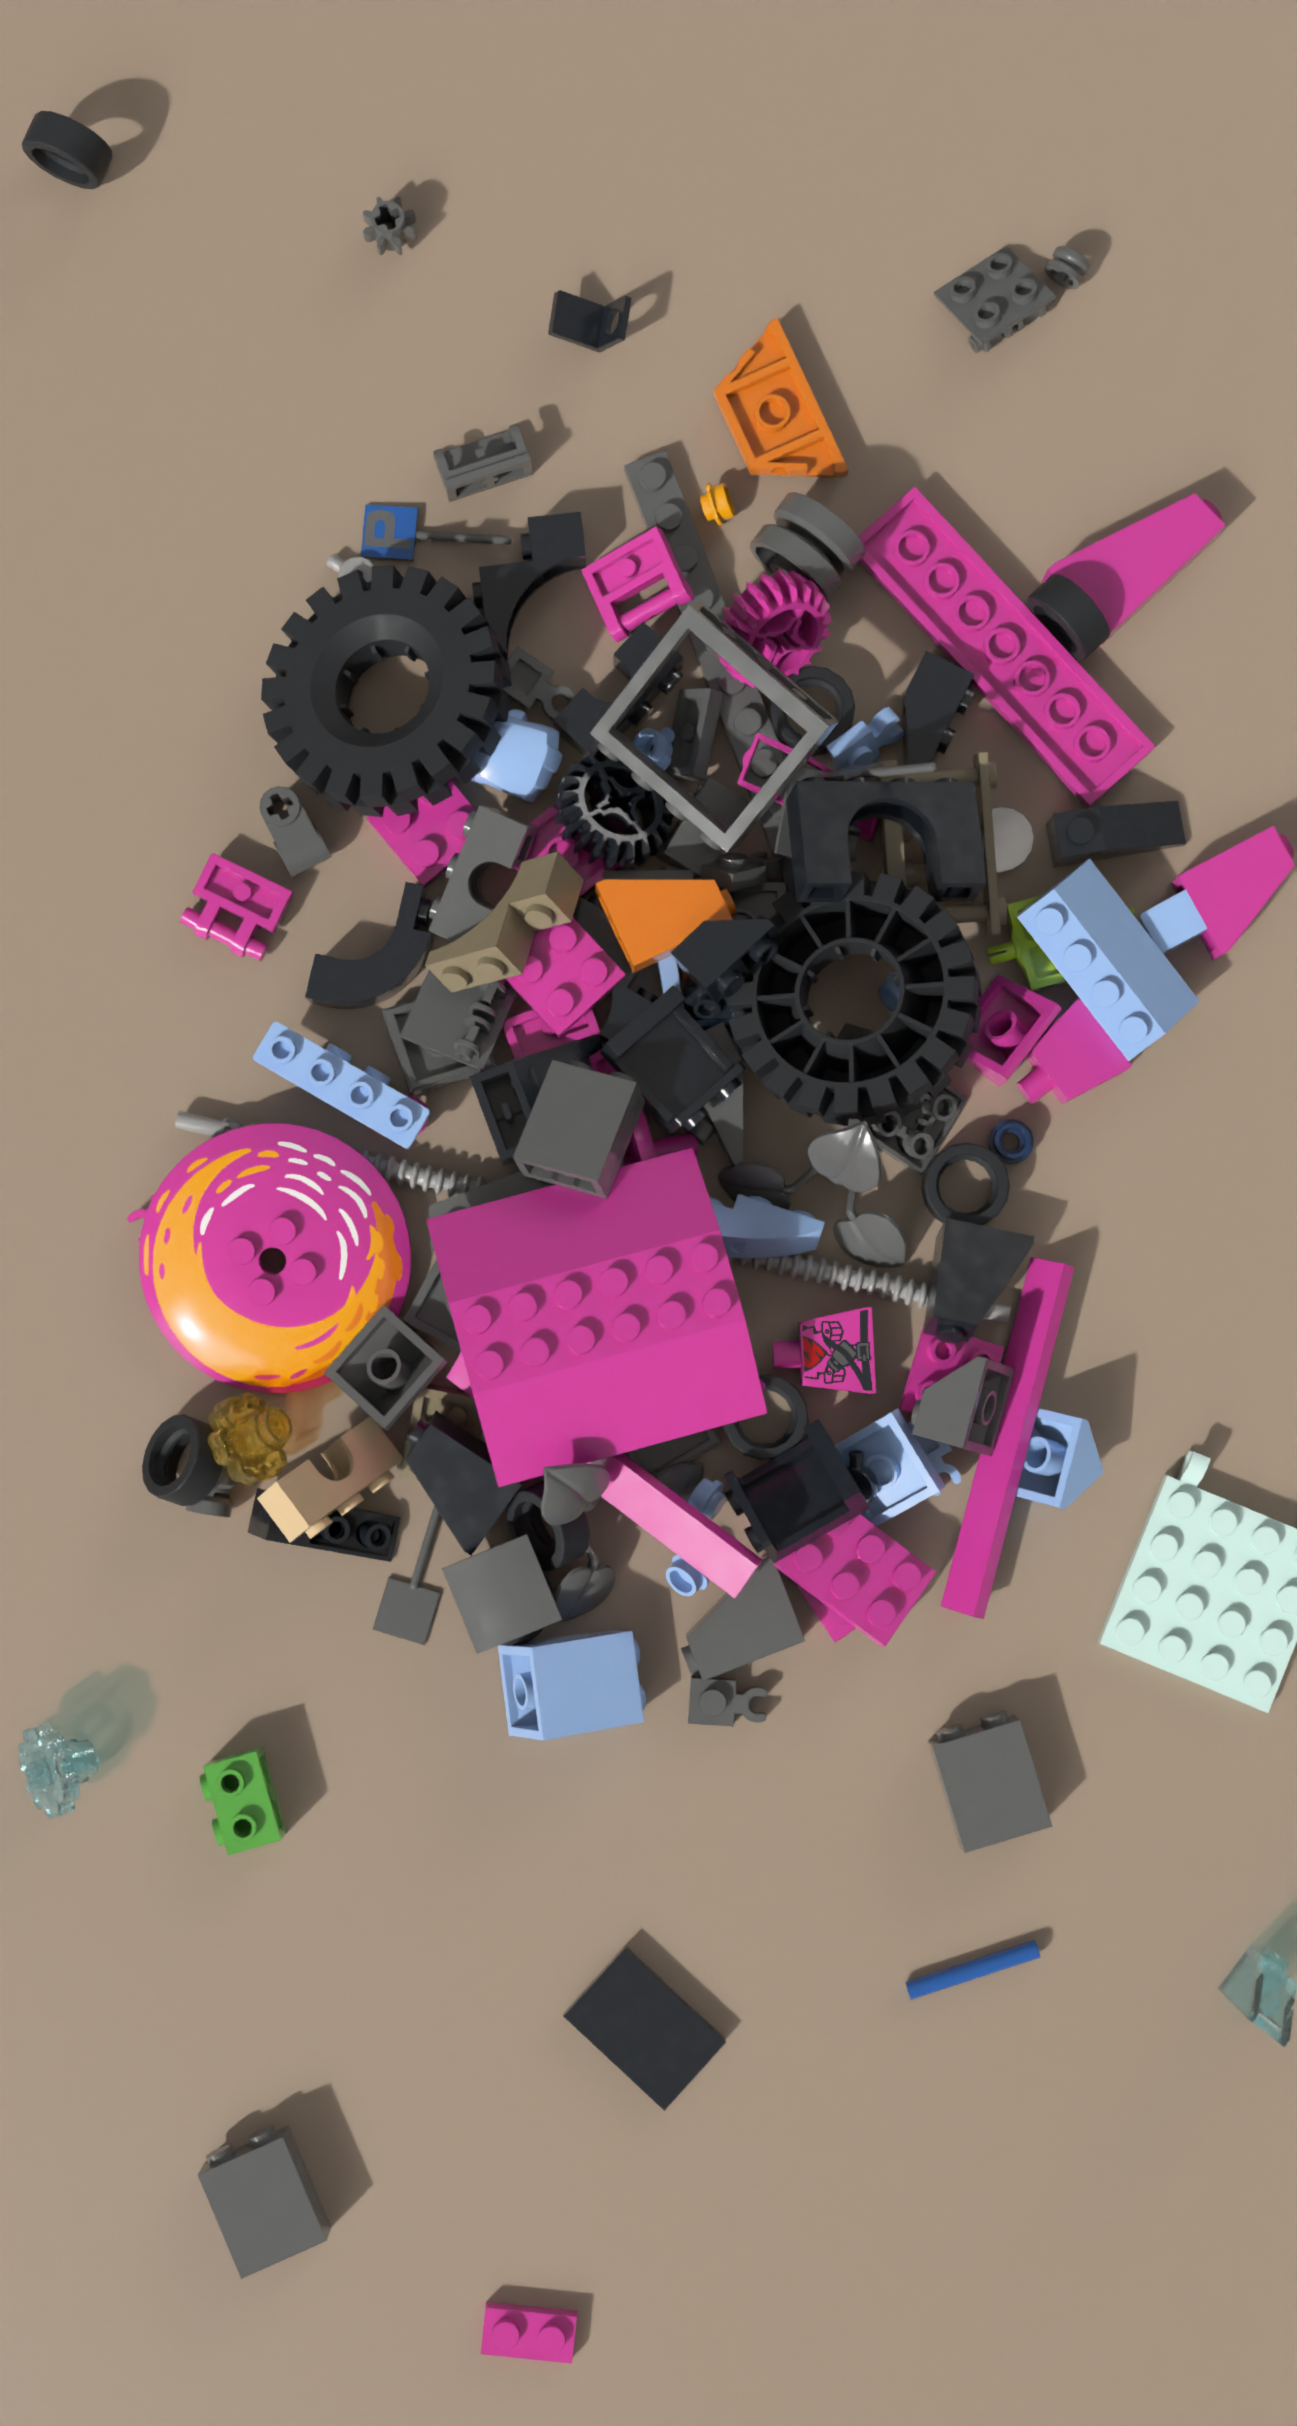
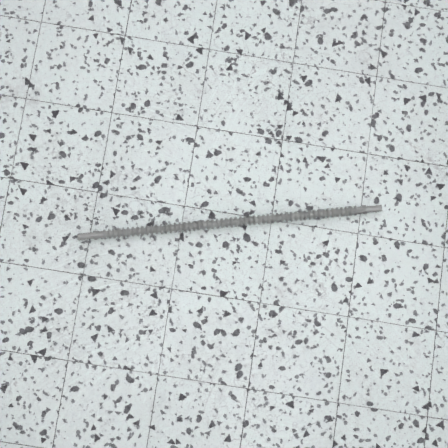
M183 1111L178 1112L175 1128L212 1137L244 1127L231 1118L225 1117L223 1120H217ZM365 1150L362 1154L380 1171L388 1183L391 1179H395L398 1186H401L403 1182H408L411 1189H414L416 1185H421L424 1192H427L429 1188H433L436 1195H439L441 1191H446L450 1198L454 1194H461L487 1184L484 1183L483 1177H479L477 1181L471 1179L470 1174H466L465 1178L459 1177L458 1171H454L452 1175L446 1174L445 1168H441L439 1172L433 1170L432 1165H428L426 1169L421 1168L420 1162L410 1166L407 1159H403L401 1163L395 1162L394 1156H390L388 1160H385L382 1153L372 1157L370 1156V1151ZM801 1253L774 1258L728 1257L729 1263H732L733 1259L738 1260L741 1267L747 1262L752 1264L754 1270L759 1265L764 1266L767 1273L770 1272L771 1268L777 1269L779 1276L783 1275L785 1271L790 1273L792 1279L798 1274L803 1276V1281L805 1282L811 1277L816 1279L815 1282L818 1285L821 1284L822 1280L827 1281L830 1288L836 1283L841 1285L843 1291L849 1286L854 1288V1293L856 1294L859 1293L860 1289L866 1290L868 1297L875 1292L879 1294L881 1300L888 1295L892 1297V1302L894 1303L900 1298L904 1299V1303L907 1306L910 1305L911 1301L916 1302L919 1309L924 1304L927 1305L928 1283L924 1281L922 1285H916L914 1278H911L909 1282H904L901 1275H898L896 1279H891L888 1272L884 1273V1276H878L875 1269L871 1273L864 1272L863 1266H860L858 1270H853L850 1263L846 1264L845 1267H840L837 1260L833 1264H827L825 1257H822L820 1261H815L812 1254L808 1255L807 1258H802ZM994 1303L984 1319L1007 1324L1011 1306Z

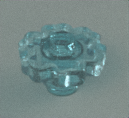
M49 1723L24 1730V1742L20 1743L18 1747L19 1763L22 1772L26 1776V1789L32 1797L37 1809L43 1808L49 1819L74 1812V1800L80 1797L79 1785L88 1782L90 1776L96 1774L99 1769L98 1756L94 1746L87 1739L79 1741L76 1738L65 1741L60 1732L54 1733Z

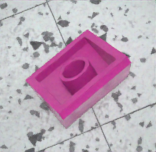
M998 974L978 1000L982 1011L978 1033H971L968 1041L972 1046V1050L965 1062L1000 1087L1014 1073L1062 1008L1057 1003Z

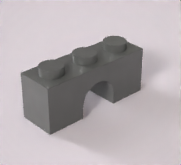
M479 805L477 812L472 811L463 828V836L466 839L460 854L455 853L448 864L446 877L449 878L445 891L443 895L439 894L435 898L430 908L429 919L432 920L428 931L453 942L478 925L496 907L487 902L481 893L480 880L482 874L490 865L495 863L510 869H519L521 863L527 859L539 827L491 806Z

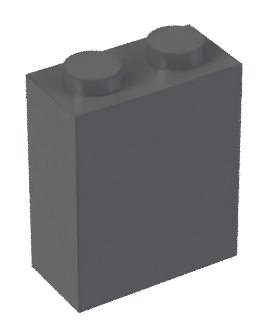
M552 1060L513 1155V1159L523 1176L607 1199L645 1104V1099L637 1082L632 1077L621 1072H611L610 1075L596 1072L587 1064L572 1060L566 1064Z
M1006 1711L985 1715L980 1718L982 1725L964 1730L963 1724L942 1728L936 1732L938 1738L928 1741L957 1839L964 1853L1053 1827L1021 1720L1015 1715L1007 1716Z
M271 2125L248 2137L250 2143L233 2150L232 2145L228 2144L212 2151L206 2156L207 2162L203 2164L198 2173V2178L241 2279L327 2241L332 2228L289 2126L276 2131L274 2126Z

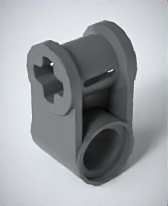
M277 786L270 788L263 794L260 800V812L291 878L331 858L315 824L310 821L300 800L292 790ZM281 801L285 807L290 806L287 809L289 814L287 818L281 819L278 814H274L275 803Z

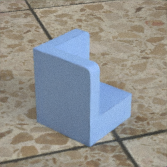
M1186 889L1139 916V921L1164 955L1198 937L1207 930Z

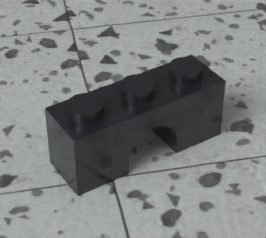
M642 622L613 654L614 667L630 682L662 638ZM677 651L673 653L618 724L617 730L623 734L631 724L636 728L639 727L653 711L654 707L650 703L662 691L665 695H668L683 678V674L680 672L683 668V656ZM582 688L553 720L554 729L559 731V735L582 756L586 757L590 754L596 758L602 752L597 746L599 741L590 732L613 702L600 701Z

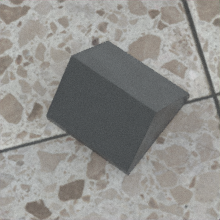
M383 1304L326 1369L324 1374L382 1428L388 1431L447 1364V1360L428 1341Z

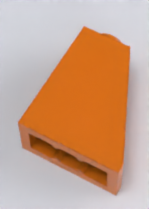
M604 879L597 882L595 886V893L632 973L672 956L670 952L703 921L733 920L732 915L737 913L730 893L726 888L720 891L715 880Z

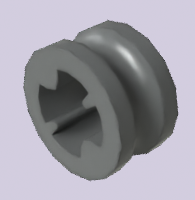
M1065 246L1056 247L1053 252L1054 260L1047 262L1045 272L1050 279L1062 287L1077 289L1082 282L1080 275H1086L1090 268L1089 262L1084 256Z

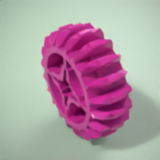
M778 569L772 577L762 573L758 583L752 584L747 582L746 590L742 594H733V604L729 607L721 608L724 614V619L722 620L786 676L793 673L799 675V669L805 664L812 665L811 657L814 653L823 651L820 641L830 636L827 626L833 620L828 610L830 605L826 597L820 592V588L812 580L797 574L794 570L784 573ZM718 655L719 661L734 679H738L741 683L744 682L750 687L755 688L752 683Z

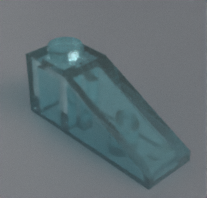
M1250 1945L1218 1989L1248 2020L1285 2047L1291 2037L1297 1982L1285 1972L1290 1964L1268 1947L1262 1954Z

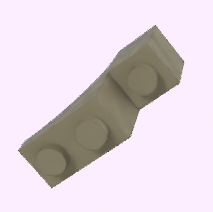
M559 852L523 861L509 890L496 907L478 925L457 940L441 948L429 951L425 966L452 993L523 974L535 932L572 922L583 884L582 877Z

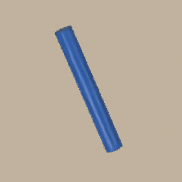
M1032 1940L907 1981L905 1984L910 2000L1041 1958L1036 1941Z

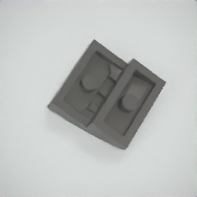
M527 1533L442 1568L477 1654L562 1620Z

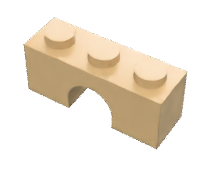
M371 1416L342 1435L321 1453L332 1469L334 1480L322 1476L308 1459L276 1481L257 1498L290 1543L303 1533H306L310 1539L333 1523L328 1516L332 1512L338 1510L341 1516L345 1515L364 1500L360 1495V1492L368 1487L374 1494L395 1478L390 1470L404 1458Z

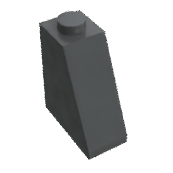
M768 1554L760 1557L763 1561L735 1599L726 1592L686 1633L689 1645L681 1648L690 1673L699 1671L703 1681L805 1641L778 1569L772 1565L773 1560Z

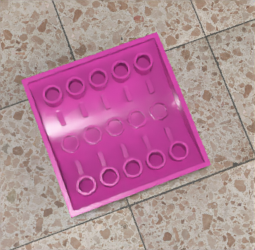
M693 1148L619 1167L607 1199L555 1184L426 1219L498 1488L543 1476L544 1467L564 1464H586L767 1414L745 1316L721 1231Z

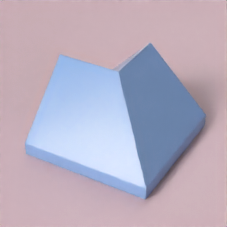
M1038 1408L1016 1496L1066 1509L1104 1473L1088 1420Z

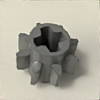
M398 196L394 201H383L380 197H377V205L373 208L372 212L369 210L363 211L364 222L370 225L363 230L364 239L366 242L376 240L379 255H383L386 250H396L399 255H402V247L406 241H416L415 230L410 227V225L416 222L414 210L403 212L401 198ZM391 222L394 229L388 230L385 224Z

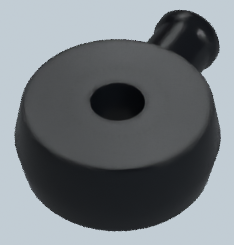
M853 1450L848 1453L849 1466L847 1468L869 1505L877 1495L878 1480L871 1469L863 1466V1451Z

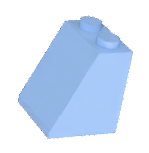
M608 1630L530 1640L527 1643L512 1646H498L508 1733L510 1736L544 1741L644 1722L643 1710L646 1706V1696L642 1685L639 1684L637 1665L640 1662V1649L637 1641L633 1638V1631Z

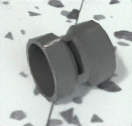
M223 1469L215 1487L207 1497L195 1505L186 1506L185 1510L212 1516L231 1517L233 1503L229 1497L231 1489L237 1484L239 1472Z

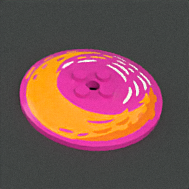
M262 1123L236 1128L211 1138L187 1154L169 1172L152 1198L145 1215L139 1245V1270L143 1292L153 1319L172 1347L185 1360L210 1377L233 1387L262 1393H289L319 1387L331 1382L332 1380L324 1372L383 1304L397 1316L399 1315L409 1286L411 1244L405 1215L398 1198L380 1171L364 1155L339 1138L314 1128L288 1123ZM274 1247L284 1253L286 1266L281 1272L271 1273L264 1269L261 1264V1255L265 1249Z

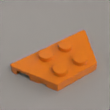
M775 318L766 326V331L753 347H749L741 356L734 370L727 374L714 389L716 403L750 475L843 478L848 475L849 469L778 318Z

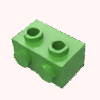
M263 1746L210 1760L203 1766L205 1774L200 1775L201 1789L207 1802L213 1800L217 1818L212 1819L214 1836L219 1846L225 1845L228 1856L282 1840L287 1832Z

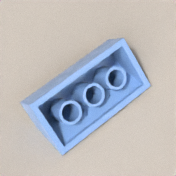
M1090 858L1017 914L1020 922L1128 1061L1166 1034L1200 1002Z

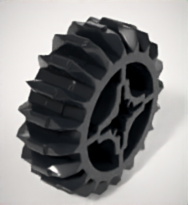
M599 753L596 758L588 754L579 764L575 763V765L569 768L566 777L562 778L557 787L558 795L554 799L553 808L559 811L556 815L555 824L566 827L562 832V840L573 839L576 842L573 854L584 850L589 854V864L595 862L597 858L602 859L605 870L612 868L616 862L622 870L630 868L633 863L639 867L646 863L649 857L656 856L661 850L662 843H665L671 834L669 826L674 820V815L665 806L667 800L655 790L648 791L636 783L631 776L633 771L621 760L618 762L613 761L603 753ZM585 790L591 797L588 802L592 807V812L588 811L585 803ZM636 809H639L642 816L643 831L638 824L640 819L636 813Z

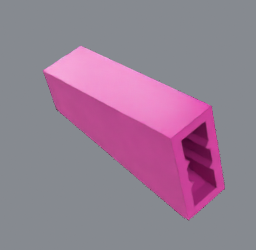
M1194 493L1055 562L1047 569L1042 582L1044 583L1052 574H1060L1078 585L1094 601L1105 617L1110 630L1108 640L1215 541L1226 525L1222 521V515L1218 508L1209 500L1204 499L1202 501Z

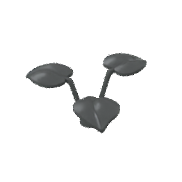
M866 1121L847 1128L827 1131L816 1136L808 1148V1156L813 1166L793 1184L785 1185V1177L778 1168L755 1161L727 1166L718 1175L721 1186L734 1202H736L738 1194L747 1197L759 1196L767 1199L774 1206L789 1210L791 1202L788 1195L795 1194L819 1172L833 1183L844 1185L849 1189L846 1206L848 1218L837 1220L833 1227L834 1237L840 1248L851 1258L874 1267H899L907 1261V1242L900 1226L892 1218L880 1212L867 1210L857 1214L855 1209L857 1192L863 1193L876 1187L881 1177V1162L878 1148Z
M701 1462L699 1464L679 1463L661 1470L654 1477L688 1502L691 1494L703 1479L704 1465ZM579 1463L544 1467V1492L541 1502L542 1517L550 1525H562L575 1520L583 1511L588 1512L599 1503L601 1495L609 1485V1473L602 1466L595 1464ZM590 1538L588 1548L586 1549L589 1558L587 1567L581 1566L571 1570L561 1581L554 1595V1601L562 1618L560 1621L571 1620L593 1610L607 1598L614 1586L615 1572L609 1565L598 1566L599 1559Z

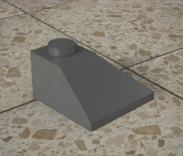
M978 1356L924 1389L922 1399L917 1400L912 1411L911 1421L914 1425L912 1435L992 1456L1015 1369Z

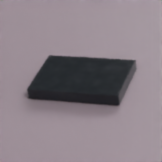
M626 1945L563 2015L567 2021L664 2111L726 2043L725 2037Z

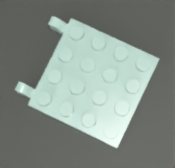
M1188 1451L1178 1478L1175 1479L1164 1475L1097 1642L1269 1713L1297 1643V1528L1197 1488L1208 1468L1211 1458L1194 1451Z

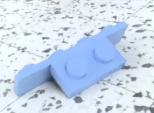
M279 1022L272 1023L253 1055L255 1062L405 1149H409L430 1115L429 1109L389 1087L388 1084L391 1078L368 1065L366 1070L362 1071L351 1065L349 1062L353 1056L337 1046L329 1043L327 1048L324 1049Z

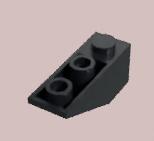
M928 651L925 652L902 699L904 765L929 763L936 751L943 755L945 754L956 730L948 726L955 712L962 715L965 714L976 692L968 688L974 674Z
M257 1488L248 1533L268 1541L391 1562L400 1517L355 1507L341 1516L338 1510H335L328 1515L333 1523L311 1539L306 1533H303L290 1543L257 1499L266 1489Z

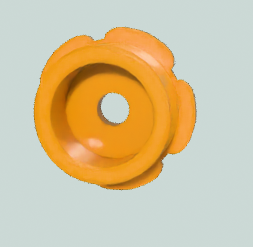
M707 483V493L700 496L704 515L707 521L715 519L716 523L722 526L725 520L735 517L731 495L725 483L715 486Z

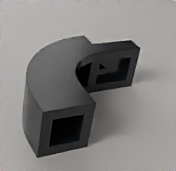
M405 882L394 932L388 943L374 955L360 960H343L315 954L305 998L311 1004L336 1009H357L381 1003L395 996L409 985L426 963L434 942L431 933L418 930L419 925L427 926L432 900L426 899L427 893L424 886Z

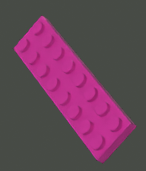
M915 486L858 536L866 550L864 557L860 561L861 565L954 665L974 674L970 683L1086 808H1090L1156 747Z

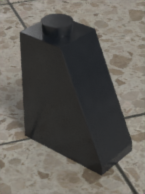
M946 1218L936 1236L923 1333L936 1336L939 1341L945 1343H967L1034 1245L1035 1236Z
M435 1411L428 1422L420 1418L405 1440L411 1445L405 1460L463 1551L472 1556L520 1489L523 1481L498 1488L487 1444L438 1411Z

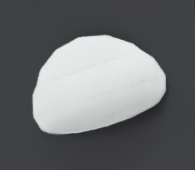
M1011 808L992 809L996 872H1004L1014 869L1025 861L1031 852L1034 837L1032 827L1024 815Z

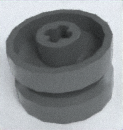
M797 492L788 493L774 511V519L777 525H763L751 541L750 550L756 560L771 575L778 569L784 573L794 570L797 574L812 580L820 588V592L829 603L841 587L842 581L839 574L852 573L864 557L865 547L855 532L824 505L806 495Z

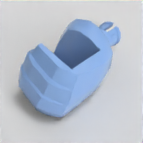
M513 709L509 711L507 722L494 721L493 727L501 735V739L491 756L480 751L476 753L473 760L481 770L471 781L482 785H489L521 800L533 803L539 793L546 789L553 773L557 772L563 756L558 750L560 732L542 724L527 722L525 712Z

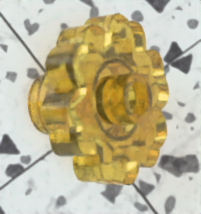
M248 1392L218 1402L214 1407V1411L208 1417L209 1424L214 1432L210 1433L207 1439L216 1463L221 1466H227L230 1478L233 1481L242 1482L246 1486H252L278 1476L282 1471V1467L287 1463V1455L283 1447L291 1438L293 1431L291 1420L286 1412L278 1407H267L264 1399L255 1397Z

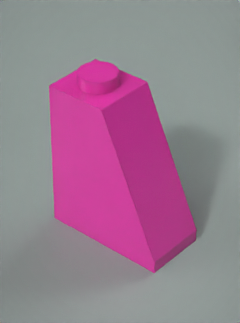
M1274 825L1180 874L1171 882L1176 894L1185 889L1187 890L1203 919L1207 930L1200 934L1199 937L1212 961L1220 958L1233 947L1295 866L1292 860L1294 850L1290 841L1283 833L1278 835Z

